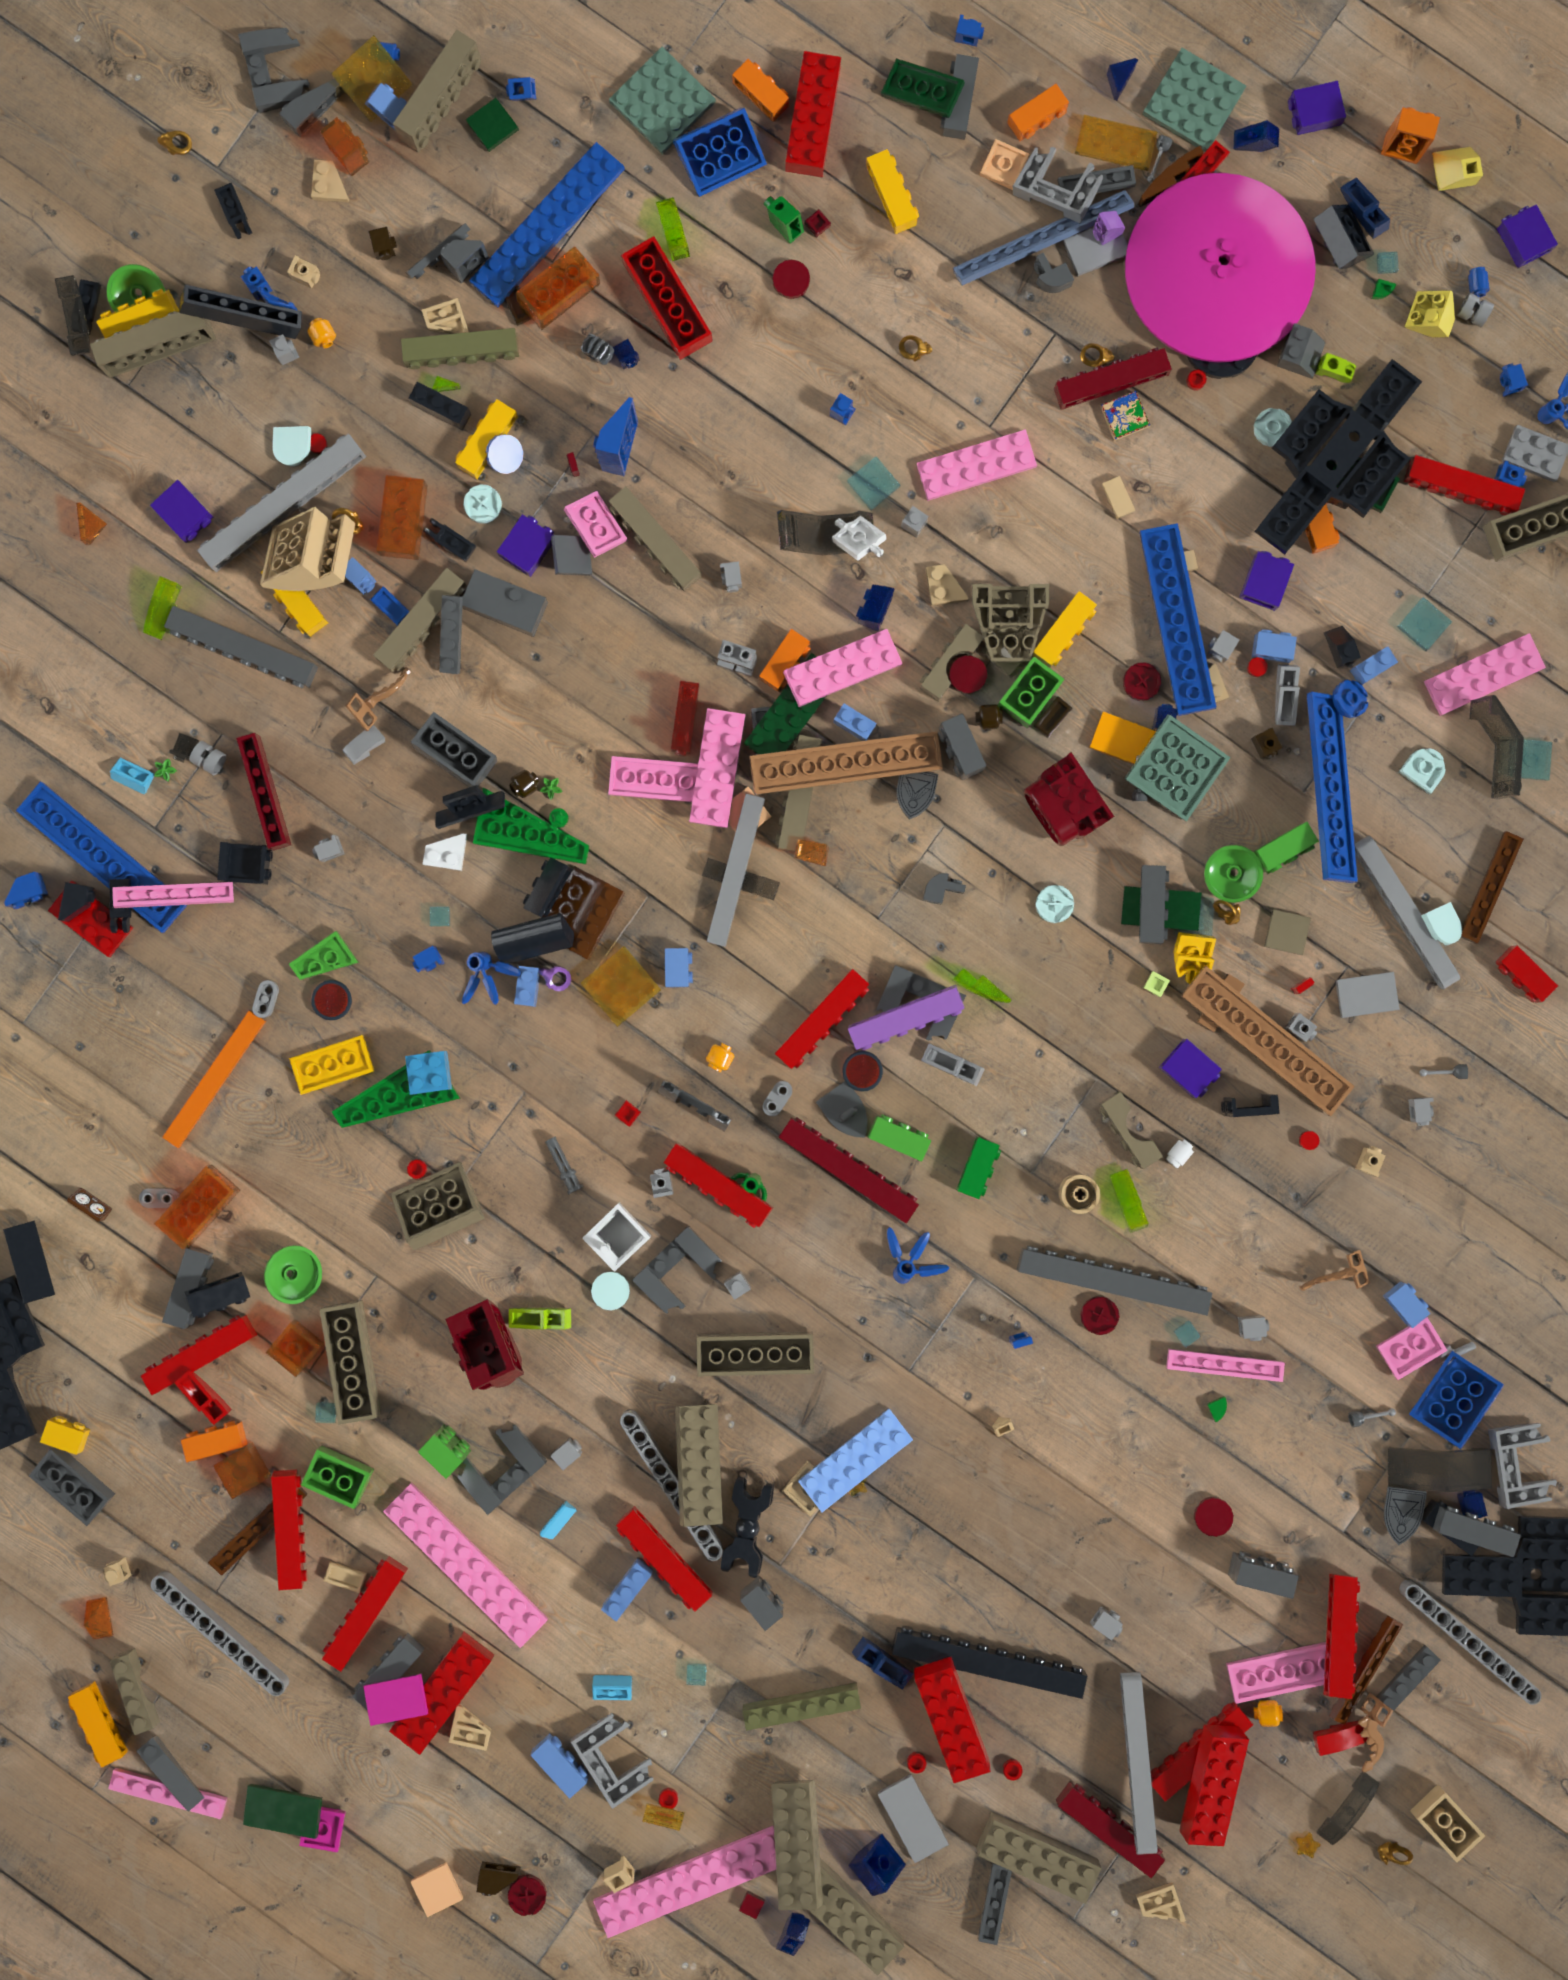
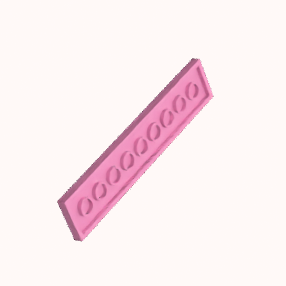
M412 1482L383 1511L519 1648L548 1620Z
M774 1825L638 1880L616 1893L611 1891L594 1898L593 1902L607 1938L776 1870Z

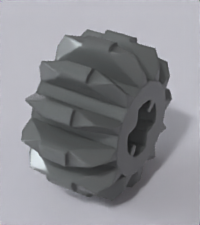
M588 334L582 342L581 350L583 353L597 363L607 365L613 357L614 349L612 346L594 334Z

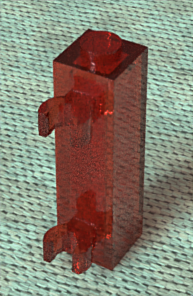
M680 681L671 751L675 752L674 755L677 756L691 754L700 690L699 683Z

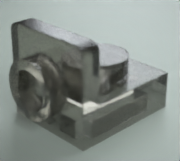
M179 733L174 749H170L169 753L174 755V760L182 763L185 760L189 761L191 752L199 743V740Z

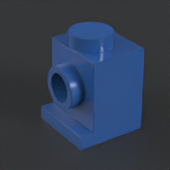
M960 14L955 42L977 47L978 39L982 40L984 27H981L982 23L974 19H963L964 15Z
M531 77L508 79V84L506 85L507 96L512 101L537 100L535 79ZM521 87H523L524 89L523 94H520L519 89Z
M257 266L255 268L248 267L243 271L244 275L241 278L256 300L262 298L258 292L259 287L263 288L267 293L273 291Z
M1511 363L1502 367L1503 372L1500 374V383L1505 388V391L1502 393L1503 397L1520 392L1528 386L1521 364L1513 365Z
M840 393L830 408V416L846 426L856 410L853 407V400Z
M1504 461L1499 465L1494 479L1520 487L1526 481L1527 475H1524L1526 469Z
M431 946L413 956V966L417 972L424 970L429 972L437 967V963L440 965L445 963L436 946Z

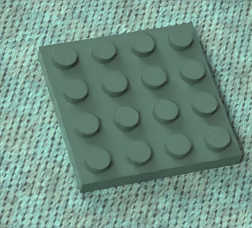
M661 47L609 98V103L663 155L674 144L672 140L682 136L716 103V99L668 51Z
M1181 48L1142 115L1196 147L1201 146L1202 150L1206 152L1213 144L1243 94L1246 85L1186 49Z
M1168 714L1124 779L1187 822L1231 757Z

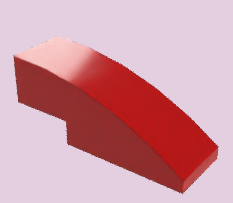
M188 1370L174 1382L199 1412L202 1411L213 1425L232 1410L192 1370Z
M1359 1720L1347 1722L1345 1725H1330V1729L1313 1731L1315 1748L1319 1756L1344 1751L1366 1743L1368 1737L1360 1736L1364 1727L1358 1724Z

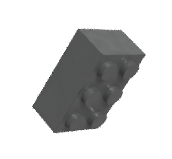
M963 713L942 722L939 727L938 736L940 741L945 742L947 746L945 751L949 760L953 759L955 764L953 769L956 776L964 780L982 772L986 767V763Z
M1240 1551V1553L1233 1552L1228 1576L1237 1585L1291 1599L1294 1598L1299 1577L1286 1562H1270V1559L1267 1557H1251L1250 1553Z

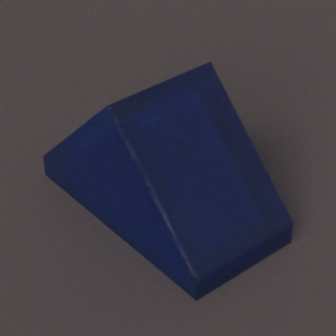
M1133 58L1109 65L1107 78L1114 100L1118 101L1136 68L1138 59Z

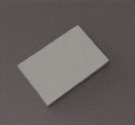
M1093 228L1063 241L1077 277L1125 258L1128 246L1123 234L1102 245L1100 241L1095 239Z
M1394 972L1335 980L1341 1018L1400 1010Z

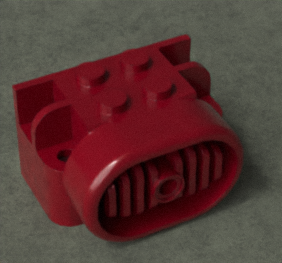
M1072 752L1046 769L1038 777L1037 781L1024 789V796L1028 805L1047 834L1058 846H1064L1075 838H1084L1115 817Z
M489 1299L445 1319L454 1341L452 1347L455 1353L459 1354L461 1359L459 1361L460 1368L463 1372H466L472 1390L477 1388L486 1390L491 1387H505L514 1382L516 1378L524 1375L518 1347L511 1332L505 1325L499 1308Z

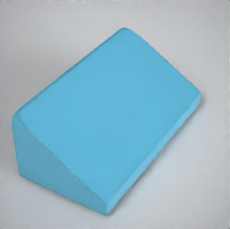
M121 757L110 770L112 780L142 794L147 792L155 775Z
M564 1502L542 1528L540 1536L553 1539L576 1512V1508L569 1502Z
M594 1675L592 1684L593 1700H632V1676Z

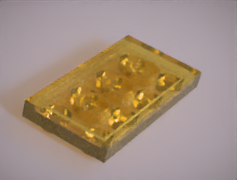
M1084 115L1075 154L1123 166L1133 165L1136 169L1148 171L1158 132Z

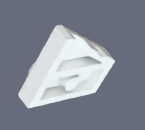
M460 834L426 845L423 865L462 871L467 834Z

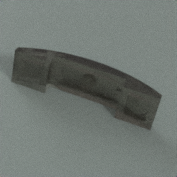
M75 276L55 278L58 298L62 302L68 331L67 341L70 355L91 353L86 314Z
M708 858L702 876L722 883L727 864ZM746 871L741 890L774 901L780 882Z
M1362 1771L1352 1784L1354 1789L1331 1818L1327 1817L1317 1830V1834L1331 1845L1342 1839L1363 1815L1380 1783Z

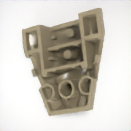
M972 584V605L991 662H1030L1038 639L1037 636L1049 605V584H1030L1029 586Z

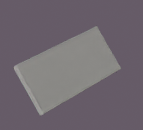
M912 1774L877 1792L914 1863L949 1845Z

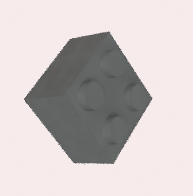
M758 1576L741 1590L740 1601L763 1630L766 1631L783 1617L784 1607L782 1604L784 1602L778 1594L774 1595L771 1592V1586L766 1579L762 1580Z

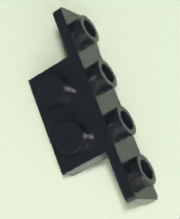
M475 785L443 796V803L447 809L436 812L435 827L441 829L504 808L505 793L498 791L485 795Z

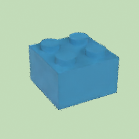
M447 1051L405 1056L410 1095L452 1089Z

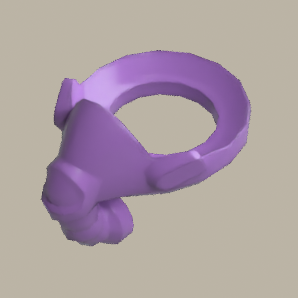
M554 966L550 969L541 968L539 970L549 989L563 991L571 983L569 971L561 966ZM557 972H563L566 976L565 982L560 986H556L552 982V977Z

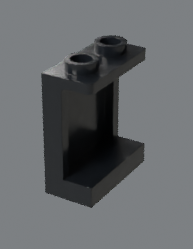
M220 842L217 880L222 882L268 885V880H271L272 876L269 865L273 859V851L268 849L267 845Z
M1261 1094L1262 1106L1236 1108L1235 1098L1224 1097V1101L1221 1102L1222 1113H1225L1226 1117L1280 1114L1278 1095Z

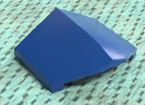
M258 288V292L266 303L297 310L292 302L288 303L265 292L263 288Z

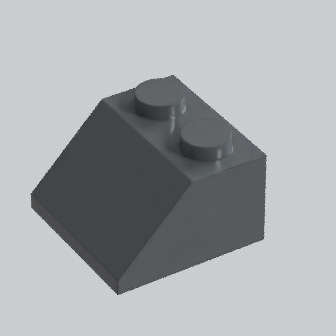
M453 240L451 243H446L440 252L446 268L460 283L465 281L489 258L484 243L481 240Z
M1294 323L1292 330L1286 338L1277 367L1313 379L1326 342L1313 329Z

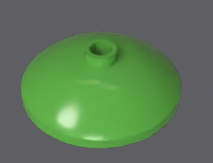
M129 264L118 268L110 276L107 283V298L115 312L118 311L117 307L122 304L128 303L130 306L135 304V299L145 296L147 299L153 296L152 292L159 289L165 291V288L160 278L152 270L142 265ZM136 289H140L142 295H138Z
M1240 845L1224 846L1215 851L1208 859L1204 871L1205 882L1210 892L1218 899L1231 903L1242 902L1252 897L1260 888L1263 880V866L1258 856L1252 850ZM1236 869L1238 874L1232 875L1231 870Z
M293 1245L281 1248L270 1257L264 1271V1282L268 1292L276 1300L286 1304H298L308 1300L317 1291L322 1279V1267L319 1259L311 1250L302 1246ZM289 1270L292 1271V1275L290 1277L287 1276V1272Z

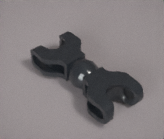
M738 1477L732 1493L733 1503L739 1510V1519L736 1522L737 1535L734 1542L722 1553L721 1570L729 1572L733 1567L734 1560L742 1558L748 1563L749 1576L757 1578L763 1562L762 1551L756 1544V1536L760 1530L758 1520L760 1519L761 1512L765 1511L773 1502L774 1484L767 1483L764 1485L761 1495L753 1497L747 1491V1480L743 1477Z

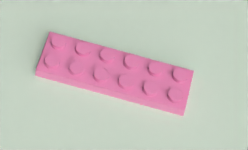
M1026 429L917 463L918 472L928 501L1037 467Z
M885 629L786 669L783 673L798 707L898 667L902 665V661L888 630Z
M1529 633L1424 681L1441 716L1546 667Z
M707 708L690 823L728 828L745 714Z
M612 756L608 794L613 796L692 802L698 764Z
M1326 1642L1226 1663L1234 1702L1237 1704L1324 1685Z

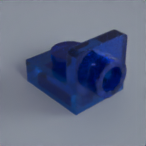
M629 339L612 347L623 370L633 368L640 361L639 355L634 350Z

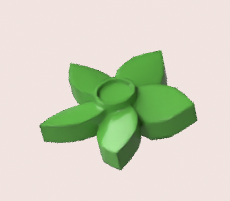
M170 759L165 760L163 764L155 762V766L159 770L156 771L154 777H161L163 775V778L169 782V773L174 774L177 772L175 768L170 767Z
M544 778L545 786L541 788L540 792H548L550 800L553 799L554 792H563L561 788L557 787L559 778L552 781Z

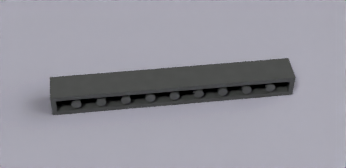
M1027 1246V1249L1021 1248L1017 1271L1020 1273L1208 1316L1213 1294L1207 1291L1208 1287L1196 1285V1288L1188 1286V1282L1180 1280L1177 1283H1172L1170 1278L1162 1276L1155 1279L1151 1278V1274L1140 1272L1139 1275L1133 1274L1131 1269L1121 1267V1270L1113 1269L1114 1265L1102 1263V1266L1095 1265V1261L1083 1259V1262L1077 1261L1075 1256L1065 1254L1064 1257L1057 1256V1252L1046 1250L1045 1253L1038 1252L1039 1248Z

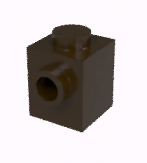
M387 226L368 231L377 260H389L392 256H396L394 248H397L394 236L391 237Z
M1273 728L1251 738L1261 759L1264 757L1271 759L1278 755V750L1282 749Z

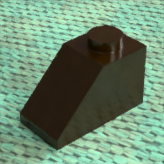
M482 1861L476 1892L484 1896L498 1894L518 1878L521 1867Z

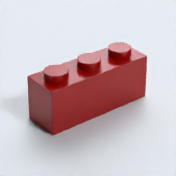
M1518 945L1510 946L1495 961L1499 966L1498 970L1502 974L1508 975L1512 979V984L1518 989H1522L1526 993V998L1533 1003L1543 1002L1558 987Z

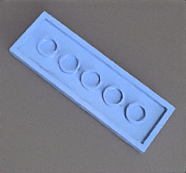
M888 1408L800 1478L798 1482L819 1510L823 1512L913 1439Z

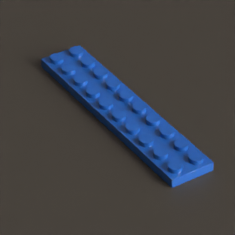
M596 142L469 280L470 284L496 307H499L505 301L504 299L509 297L515 290V287L520 285L625 170L624 165Z
M1178 523L1141 530L1139 534L1177 716L1216 709L1217 706Z
M1310 692L1307 694L1323 880L1355 883L1358 882L1343 715L1336 710L1332 700L1333 695Z
M40 781L17 808L16 811L109 889V879H131V887L165 885L44 782ZM187 905L131 908L161 933H165Z

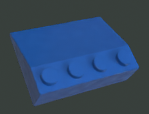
M740 107L672 140L698 197L767 165L745 108Z
M629 397L602 427L599 436H595L593 447L595 448V453H597L601 469L604 472L620 476L625 475L638 425L633 398Z
M1451 1351L1409 1415L1461 1450L1503 1389L1504 1384L1454 1351Z

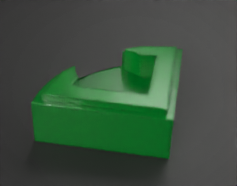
M1378 279L1371 299L1379 300L1386 298L1395 289L1396 284Z
M1225 1396L1207 1403L1214 1422L1221 1420L1226 1413L1227 1401Z

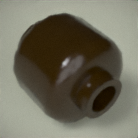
M997 704L981 705L979 712H975L976 723H980L981 729L999 728L1000 724H1003L1002 709H999Z
M522 770L511 777L509 786L516 797L526 798L537 791L539 779L534 772L530 773L528 770Z

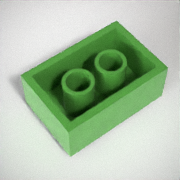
M1033 657L1000 700L998 706L1028 729L1065 679L1036 657Z
M1305 822L1253 852L1261 861L1263 873L1266 872L1268 875L1282 868L1281 863L1285 865L1299 858L1298 853L1302 855L1315 848L1314 844L1319 842L1309 823Z
M883 1114L881 1117H875L867 1136L869 1139L921 1162L923 1161L931 1143V1140L928 1139V1134L919 1130L914 1133L910 1131V1126L901 1122L896 1125L892 1123V1118Z
M443 1424L418 1453L447 1479L464 1461L471 1450L469 1449V1444L463 1439L460 1440L450 1426L446 1427Z
M321 1445L314 1454L301 1486L355 1509L363 1496L374 1468Z

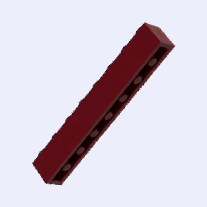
M798 1117L795 1120L793 1118L789 1120L778 1136L780 1139L904 1223H908L919 1206L916 1202L918 1198L909 1192L907 1195L900 1191L901 1187L896 1183L892 1182L889 1184L884 1181L886 1178L878 1171L875 1173L868 1170L870 1166L861 1160L859 1163L853 1160L854 1155L844 1149L841 1152L836 1148L838 1144L829 1138L827 1141L820 1137L822 1134L816 1129L812 1128L810 1131L804 1127L806 1123Z

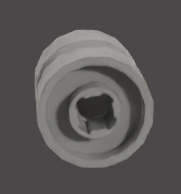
M1469 293L1463 301L1457 316L1464 320L1471 319V323L1482 327L1491 314L1494 304L1486 300L1480 301V297Z
M200 741L191 752L189 761L198 767L203 766V770L214 776L222 769L227 755L217 749L213 750L211 745Z

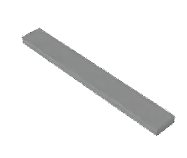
M750 794L745 795L707 938L709 943L726 947L765 798Z

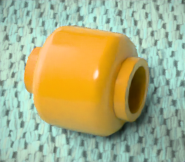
M316 318L309 323L307 332L313 344L324 349L331 347L336 338V333L330 322L326 319Z
M721 1043L720 1046L717 1044L713 1045L706 1057L708 1066L719 1072L728 1070L734 1059V1054L730 1052L732 1048L724 1043Z
M1260 1700L1258 1707H1254L1255 1720H1259L1260 1725L1263 1727L1279 1726L1280 1721H1283L1282 1705H1279L1276 1700Z

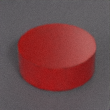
M1193 370L1187 376L1186 383L1190 389L1200 390L1204 387L1207 378L1203 371Z
M318 433L312 434L310 450L315 454H321L328 447V442L323 435Z
M1260 657L1253 658L1247 665V671L1253 677H1261L1268 668L1267 662Z
M1305 1131L1299 1137L1300 1146L1306 1150L1316 1149L1320 1142L1319 1136L1313 1131Z
M420 1159L412 1160L407 1166L408 1175L414 1179L422 1178L427 1172L426 1163Z
M920 1752L911 1753L907 1758L908 1769L916 1774L925 1770L927 1765L925 1756Z
M1009 1759L1003 1764V1773L1008 1780L1015 1781L1021 1777L1023 1769L1018 1760Z
M672 1788L663 1789L659 1795L660 1806L666 1810L675 1808L678 1803L677 1792Z

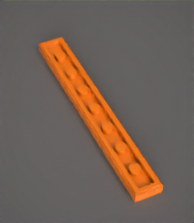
M251 1010L247 1012L162 1138L177 1148L182 1146L266 1020L257 1017Z

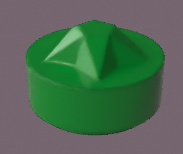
M557 808L550 813L549 820L553 826L563 828L568 824L569 816L565 810Z

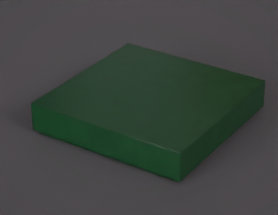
M494 98L465 119L488 152L519 131L518 126L497 98Z

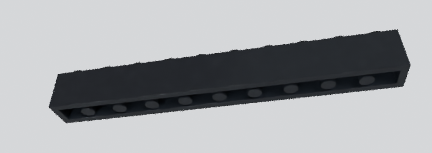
M909 1626L896 1628L892 1646V1654L895 1656L925 1663H932L951 1657L955 1669L1080 1699H1083L1088 1677L1085 1670L1077 1665L1068 1667L1064 1666L1065 1664L1062 1662L1053 1661L1051 1663L1038 1656L1029 1658L1021 1652L1012 1654L1008 1653L1006 1649L996 1648L995 1650L982 1643L973 1645L965 1639L956 1641L952 1640L950 1636L943 1634L935 1636L926 1630H921V1632L913 1631V1628Z

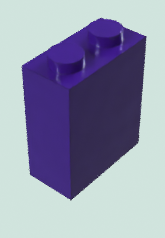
M1338 81L1293 90L1288 99V108L1290 111L1292 110L1293 115L1292 125L1296 129L1297 135L1341 126L1346 119Z
M1537 204L1530 208L1525 206L1515 216H1512V214L1506 216L1501 220L1502 223L1497 228L1517 268L1551 252L1558 245Z
M178 479L150 504L155 512L185 543L195 539L197 533L202 528L208 527L214 518Z
M522 514L497 550L499 557L531 577L552 547L551 537L554 532L547 526L541 527L538 525V521L532 516L526 517Z
M1258 551L1254 555L1239 598L1275 611L1280 606L1294 564L1290 563V560L1287 558H1276L1270 552Z
M1183 1039L1158 1067L1193 1098L1198 1096L1201 1098L1208 1090L1206 1087L1210 1082L1214 1083L1220 1077L1219 1072L1222 1070L1188 1039Z

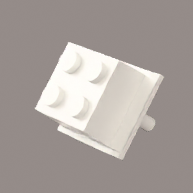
M619 1202L582 1239L615 1272L651 1235Z

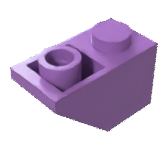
M1116 211L1101 212L1094 225L1093 235L1097 241L1104 245L1121 236L1125 226Z

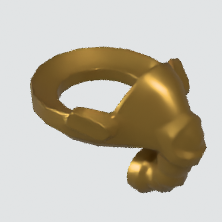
M183 131L166 132L157 138L158 143L168 149V152L173 156L175 154L185 155L192 149L191 138ZM180 135L186 138L187 146L183 149L175 147L172 142L175 136Z
M907 335L901 339L899 351L905 358L917 361L923 355L930 354L932 346L927 342L923 343L922 339L917 336ZM907 340L916 342L918 346L916 353L910 354L905 350L904 345Z
M1095 343L1085 345L1080 352L1082 362L1090 367L1104 365L1114 360V355L1110 350ZM1095 348L1099 351L1100 357L1097 360L1091 361L1085 356L1086 350Z
M338 508L332 512V520L340 514H345L355 522L353 535H357L363 530V523L357 511L353 512L346 508Z
M1224 900L1215 901L1213 908L1218 913V917L1224 918L1225 924L1233 925L1240 921L1241 909L1239 904L1233 906ZM1219 904L1227 905L1232 911H1225Z
M1386 1842L1377 1849L1380 1859L1385 1865H1388L1389 1860L1399 1865H1408L1413 1861L1412 1852L1405 1847L1399 1846L1397 1842L1392 1844L1391 1842ZM1393 1854H1405L1408 1860H1397L1393 1857Z

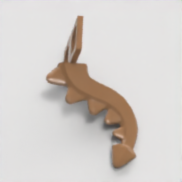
M407 667L401 672V677L395 683H391L388 688L384 687L379 692L375 691L364 700L357 693H354L346 704V708L366 731H369L377 720L371 708H374L381 700L391 696L403 685L407 675L410 673ZM355 698L360 703V708L357 712L351 707V703ZM366 712L372 717L369 726L363 721V716Z
M1356 1250L1346 1255L1350 1268L1312 1279L1300 1286L1299 1289L1305 1291L1316 1284L1353 1277L1356 1289L1369 1284L1370 1281L1361 1251ZM1357 1254L1359 1264L1354 1266L1352 1261V1255ZM1362 1272L1365 1282L1360 1285L1357 1275Z
M1370 1692L1360 1708L1367 1715L1358 1722L1359 1725L1364 1727L1360 1736L1368 1737L1366 1744L1371 1745L1370 1751H1374V1753L1369 1755L1371 1760L1365 1761L1362 1767L1363 1772L1372 1770L1373 1766L1380 1759L1384 1749V1739L1377 1726L1379 1724L1384 1728L1393 1712L1390 1707ZM1372 1698L1375 1700V1705L1372 1711L1369 1712L1366 1710V1705ZM1382 1708H1385L1388 1714L1384 1721L1381 1722L1378 1719V1715Z

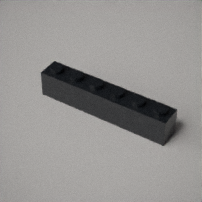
M186 284L180 297L179 313L278 336L284 335L292 339L297 338L301 329L302 311Z

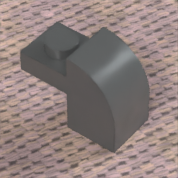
M1044 252L1036 256L1034 269L1039 275L1036 284L1040 289L1048 293H1059L1072 286L1074 278L1066 263L1052 269Z
M948 873L938 874L927 883L922 901L942 905L945 890L964 894L966 885H963L962 881L951 879V882L947 881Z

